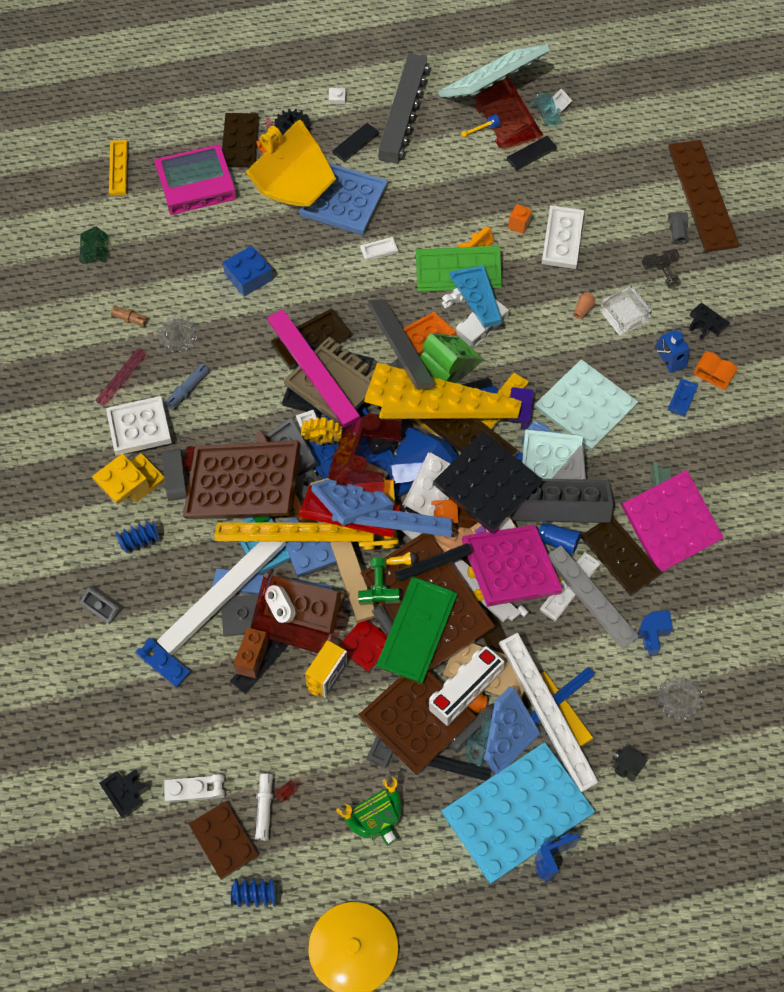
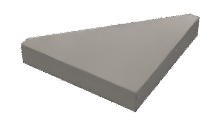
M580 445L552 479H586L583 445Z

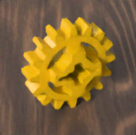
M316 417V420L309 418V421L305 420L302 423L301 436H305V440L310 439V442L315 441L316 444L323 445L324 443L327 445V442L334 444V441L339 442V439H342V426H339V423H334V420L328 421V418L321 417L320 419Z

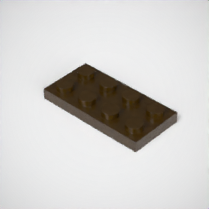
M225 113L222 152L227 167L250 168L255 163L258 113Z
M332 308L296 327L306 342L321 345L328 337L334 339L336 343H341L351 337V332ZM279 336L271 340L272 347L289 370L295 368L296 360Z
M612 515L610 522L599 523L581 536L585 544L630 596L662 574L660 569Z

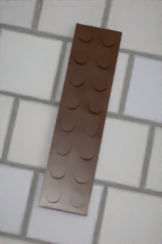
M701 140L669 144L668 149L704 251L712 252L738 248L740 244Z

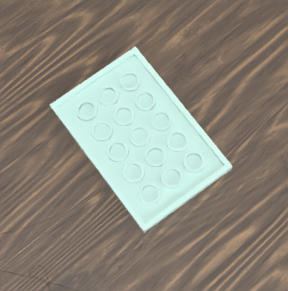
M548 44L512 50L439 90V96L447 97L448 99L453 96L456 98L461 95L463 97L469 94L471 96L480 92V88L490 87L493 85V81H500L506 78V74L519 71L518 67L528 66L532 63L531 60L544 57V53L550 50Z

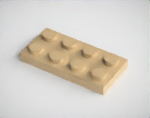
M472 643L449 658L443 676L448 679L450 677L454 678L458 674L459 668L465 663L468 664L472 660L473 654L484 647ZM493 651L504 660V670L483 692L499 697L510 686L516 690L522 700L525 691L504 654Z

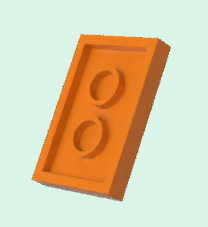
M435 312L403 328L419 357L424 352L422 349L423 344L431 333L456 335L457 333Z

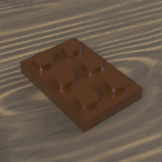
M226 801L189 823L190 828L220 880H223L259 857Z

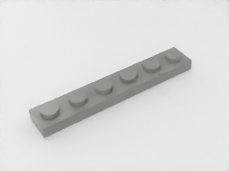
M561 545L548 554L555 572L622 650L639 637Z

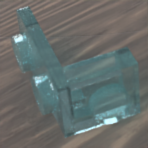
M541 92L533 96L534 99L530 104L532 108L538 106L547 129L562 123L550 92L546 94Z

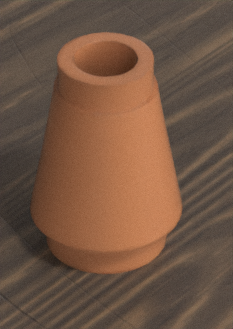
M587 292L580 295L573 316L582 320L595 305V297Z

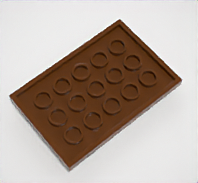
M298 440L195 446L183 517L185 519L290 516L301 443Z
M422 533L384 558L389 559L413 552L417 557V563L443 552L430 534ZM451 563L413 577L458 594L428 671H431L495 629L494 624ZM406 564L387 565V568L383 569V585L387 586V589L400 590V603L386 604L385 601H379L384 606L393 623L411 581V578L399 582L395 571L409 566ZM369 567L360 574L371 589V586L375 585V570Z

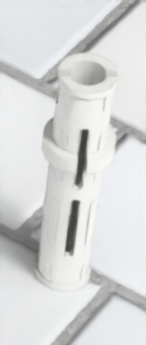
M260 774L259 793L256 794L258 810L255 840L268 841L271 799L273 800V775Z

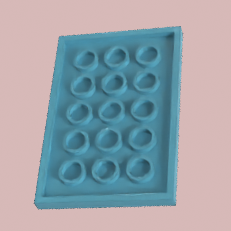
M544 742L503 769L498 775H494L441 810V813L491 885L536 854L541 849L540 846L548 841H555L593 815L595 810Z

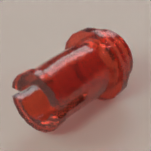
M194 446L186 448L185 460L182 461L183 469L186 471H191Z

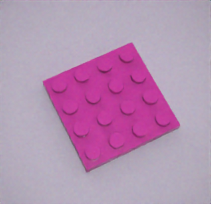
M688 470L620 504L648 557L661 572L724 538Z
M535 525L497 530L493 534L484 532L464 535L462 537V543H468L471 547L472 553L468 555V559L487 607L561 594L563 589Z

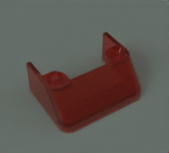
M371 413L364 415L343 430L328 475L329 479L337 481L336 484L347 487L348 484L364 487L363 491L374 493L376 490L384 493L385 473L366 470V459L356 455L363 435L400 442L402 419L379 418L380 415Z
M270 568L262 579L251 628L266 632L268 639L319 653L327 640L331 642L334 633L324 632L291 622L281 623L274 617L264 615L266 606L265 592L270 585L271 576L274 569ZM342 590L335 629L339 621L342 605L347 592L345 590Z

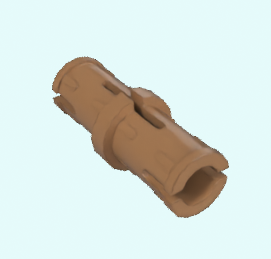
M116 305L112 307L111 316L123 319L126 323L131 322L145 327L146 324L144 322H148V316L135 313L132 309L126 310Z

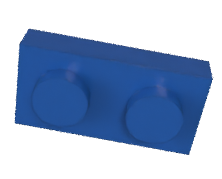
M681 378L667 410L685 417L698 384Z

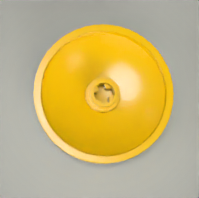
M360 902L343 903L328 910L315 924L309 940V959L317 978L333 992H372L378 989L392 974L398 957L397 936L389 919L375 907Z

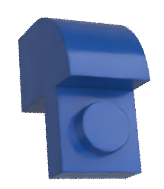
M670 610L651 612L641 622L638 629V638L646 637L643 639L644 649L648 650L649 656H657L660 650L658 636H669L673 630Z

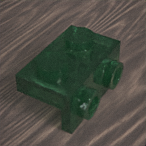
M97 226L81 233L79 262L87 264L99 259L101 262L106 263L108 235Z

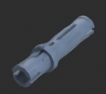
M200 364L180 386L175 388V392L165 400V404L168 407L171 405L170 409L173 410L182 399H186L188 393L209 373V369L206 366L203 369L204 365Z

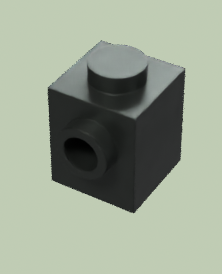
M626 745L623 751L618 749L612 759L615 762L612 767L618 776L622 778L627 777L633 782L648 760Z

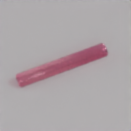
M138 348L97 397L96 402L100 406H104L143 359L145 352L142 349Z

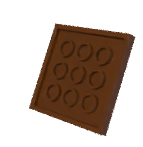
M427 671L423 684L400 676L358 714V718L416 775L423 771L477 718L466 707L447 726L429 711L430 697L436 691L439 692L444 688L443 684L429 671Z

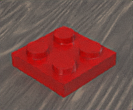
M366 620L359 622L338 646L347 651L348 658L369 673L379 660L387 640V635Z

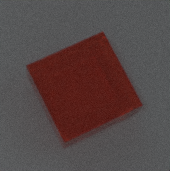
M292 780L287 782L274 793L276 800L282 804L296 793V785Z

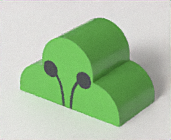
M431 333L427 337L422 348L424 352L420 356L431 377L440 378L452 383H458L464 375L469 374L483 360L459 336Z

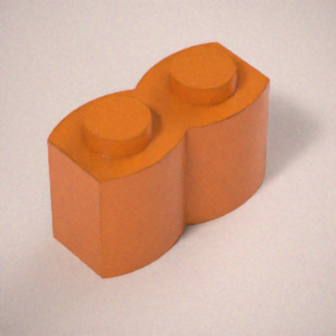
M705 351L696 365L693 374L726 390L738 367L731 361L722 360L713 352Z

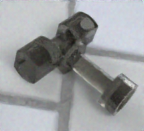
M677 249L664 251L661 256L651 254L643 257L642 264L646 270L655 267L658 270H663L667 277L665 283L668 289L678 287L681 284L678 275H673L669 268L671 263L678 262L680 256Z

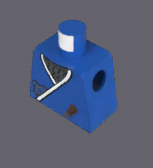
M674 330L661 335L654 347L670 373L686 368L690 349L683 339V334L678 330Z

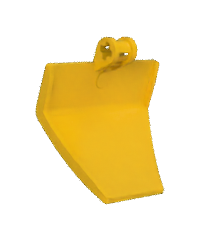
M301 120L296 121L283 135L278 128L270 126L268 132L259 137L266 152L246 171L247 176L261 194L269 199L295 206H310L336 180L318 143Z

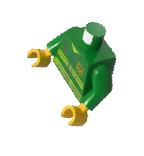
M391 776L393 782L390 785H387L385 778L383 779V784L388 791L383 789L353 808L343 803L346 806L344 813L339 808L336 809V812L344 817V821L353 833L363 838L370 837L372 841L381 836L387 846L398 839L392 829L398 826V820L401 817V799L396 788L397 780L394 776Z

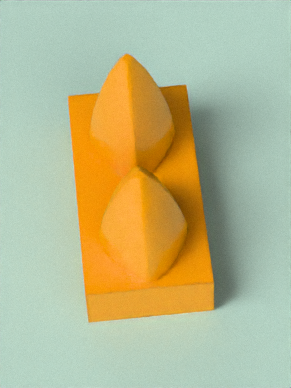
M485 226L480 232L471 235V241L459 243L458 247L491 246L495 242L491 228Z

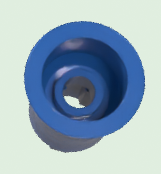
M543 522L538 533L544 544L554 548H558L561 545L573 557L582 531Z

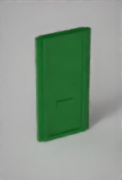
M412 577L376 667L423 684L458 594Z

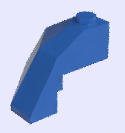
M408 428L405 432L406 437L404 441L400 442L396 450L397 455L395 459L391 460L388 465L390 480H393L394 484L414 482L428 453H432L450 464L458 455L444 439L422 428Z

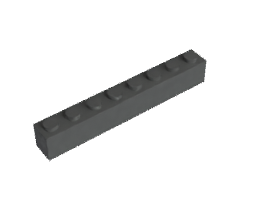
M408 53L379 147L380 161L398 164L399 159H403V146H407L408 136L406 135L411 132L412 124L410 122H414V109H418V97L421 98L423 90L421 86L425 85V74L429 72L430 64H427L426 56Z

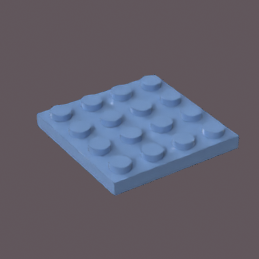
M329 163L336 180L310 206H302L299 215L364 235L387 187L388 180Z

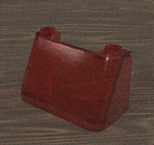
M507 75L506 78L495 82L492 86L473 97L476 101L474 106L479 113L483 112L486 119L491 115L497 114L501 126L494 128L493 131L496 134L497 139H495V142L499 148L507 149L538 139L543 135Z

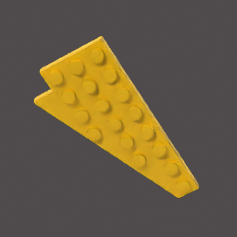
M378 362L364 400L366 403L382 407L379 416L381 419L518 418L522 402L514 398L504 397L496 393L482 391L431 377L434 381L433 388L415 389L405 369Z

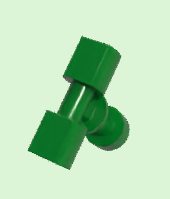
M372 558L370 560V568L375 570V585L371 586V590L358 591L359 604L371 605L374 604V601H385L386 604L400 603V590L387 589V586L383 585V569L387 568L386 559Z

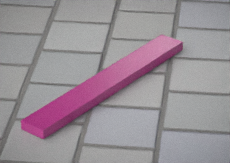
M282 309L267 317L271 327L343 428L359 420L360 415Z

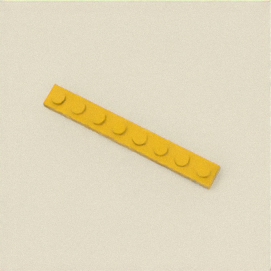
M217 523L214 534L215 541L374 542L373 533L329 523Z

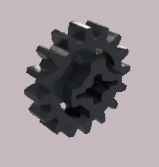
M288 109V112L283 110L282 115L277 114L274 126L283 135L296 121L301 120L308 131H310V119H308L307 114L303 115L302 110L297 112V109H294V111Z

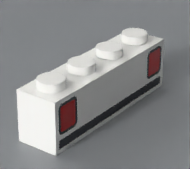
M487 646L482 650H477L473 654L472 660L468 664H463L459 668L458 674L454 678L450 677L444 683V688L439 692L436 691L430 697L429 711L445 725L449 726L504 670V660Z

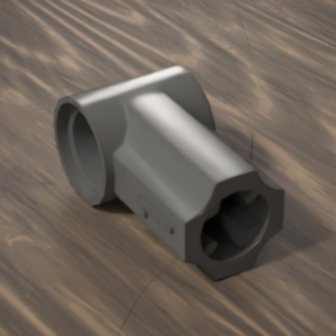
M670 212L668 214V222H670L669 228H671L673 243L676 245L688 243V213Z

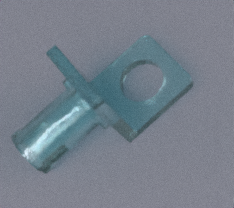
M491 716L482 717L480 732L470 736L467 742L465 758L479 767L483 765L492 720ZM473 747L479 752L478 759L472 755L471 750Z

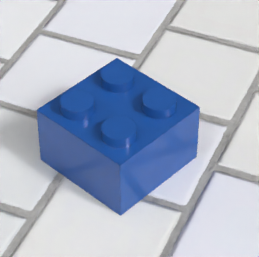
M252 245L223 261L224 274L244 297L273 280L272 268Z

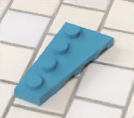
M484 265L449 272V277L483 328L501 325V317Z

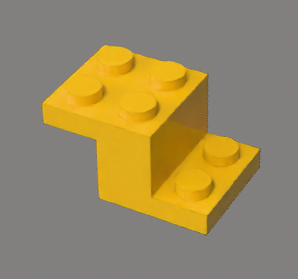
M122 453L92 476L97 485L116 505L128 496L137 503L165 481L164 476L142 453L131 461Z

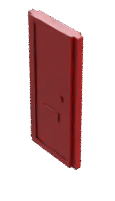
M312 485L307 490L299 513V517L391 538H393L395 529L354 523L343 526L339 521H332V513L312 492ZM394 504L393 511H400L401 505Z

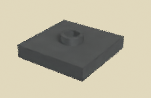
M260 593L233 596L221 607L224 637L244 635L247 627L264 632Z

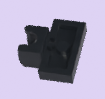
M702 302L689 315L693 318L689 331L700 329L702 331L701 339H704L710 331L717 336L720 335L730 323Z
M133 770L124 776L123 779L119 772L116 771L99 782L122 819L141 807L136 798L149 789L144 782L134 785L135 780L140 777L137 770Z

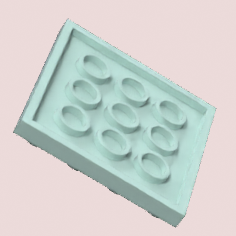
M581 359L534 404V408L568 434L583 435L582 445L592 451L637 406L638 401Z

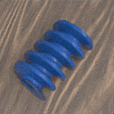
M146 520L145 527L138 523V530L130 526V533L124 528L123 535H120L118 531L115 532L121 549H124L127 554L130 553V547L136 551L137 544L144 548L145 541L152 545L153 538L157 543L160 542L154 521L150 524Z
M235 878L231 887V908L234 906L235 901L239 908L242 907L244 901L247 907H251L253 901L256 907L260 906L261 901H263L265 907L269 906L270 901L276 907L277 885L274 884L273 878H270L268 885L265 884L264 878H261L259 885H257L255 878L252 879L250 885H248L246 878L243 879L242 885H239L238 879Z

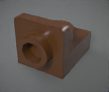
M459 509L456 527L470 529L477 524L475 519L463 509Z

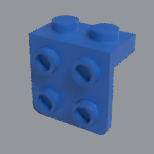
M571 832L560 837L561 840L556 843L548 841L540 846L541 849L538 850L535 857L537 863L535 869L540 879L543 878L545 883L554 880L559 871L552 856L575 847L581 838L579 833L573 835Z

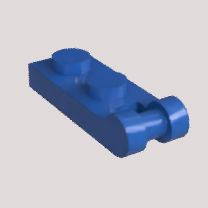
M148 638L145 641V645L142 648H138L135 652L139 658L176 688L191 674L185 666L157 645L151 638ZM152 649L155 653L150 657L147 654Z

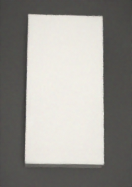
M393 237L360 245L365 262L398 253Z

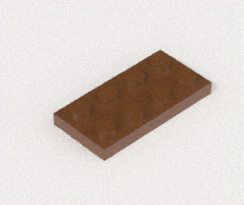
M271 576L269 587L272 585L282 586L295 608V617L291 623L334 633L342 592L278 576ZM266 602L264 615L275 618Z

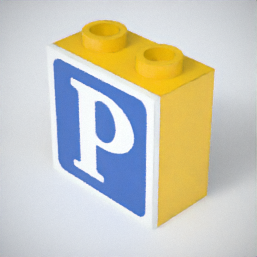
M328 640L326 641L305 673L306 685L311 694L315 696L320 694L325 698L327 697L347 666L346 650Z

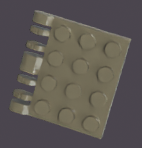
M328 337L314 353L355 410H357L364 403L374 370L365 377L364 375L370 366L367 363L363 364L364 361L352 353L350 355L351 352L347 349L339 356H336L342 346L331 337ZM298 366L284 380V384L341 426V423L301 367Z

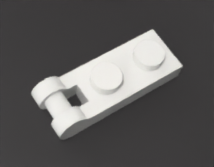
M217 774L207 777L164 780L165 803L224 798L225 790L222 789L224 775ZM208 784H214V790L208 791Z

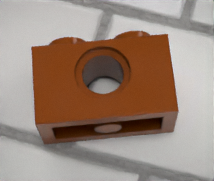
M247 627L234 661L237 674L257 678L269 645L266 632Z

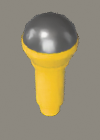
M413 552L386 559L387 565H412L417 561V557Z

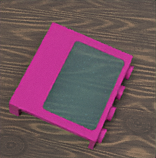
M220 144L154 159L170 215L236 200L235 188Z

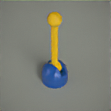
M497 114L491 115L487 119V123L469 131H462V137H467L468 134L487 126L493 129L500 127Z

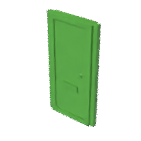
M500 246L415 250L417 292L454 290L457 287L449 277V272L482 265L485 267L491 289L502 288Z

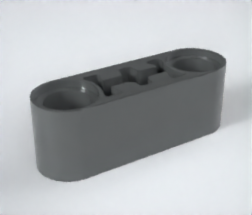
M181 448L161 451L168 501L185 499L187 495Z

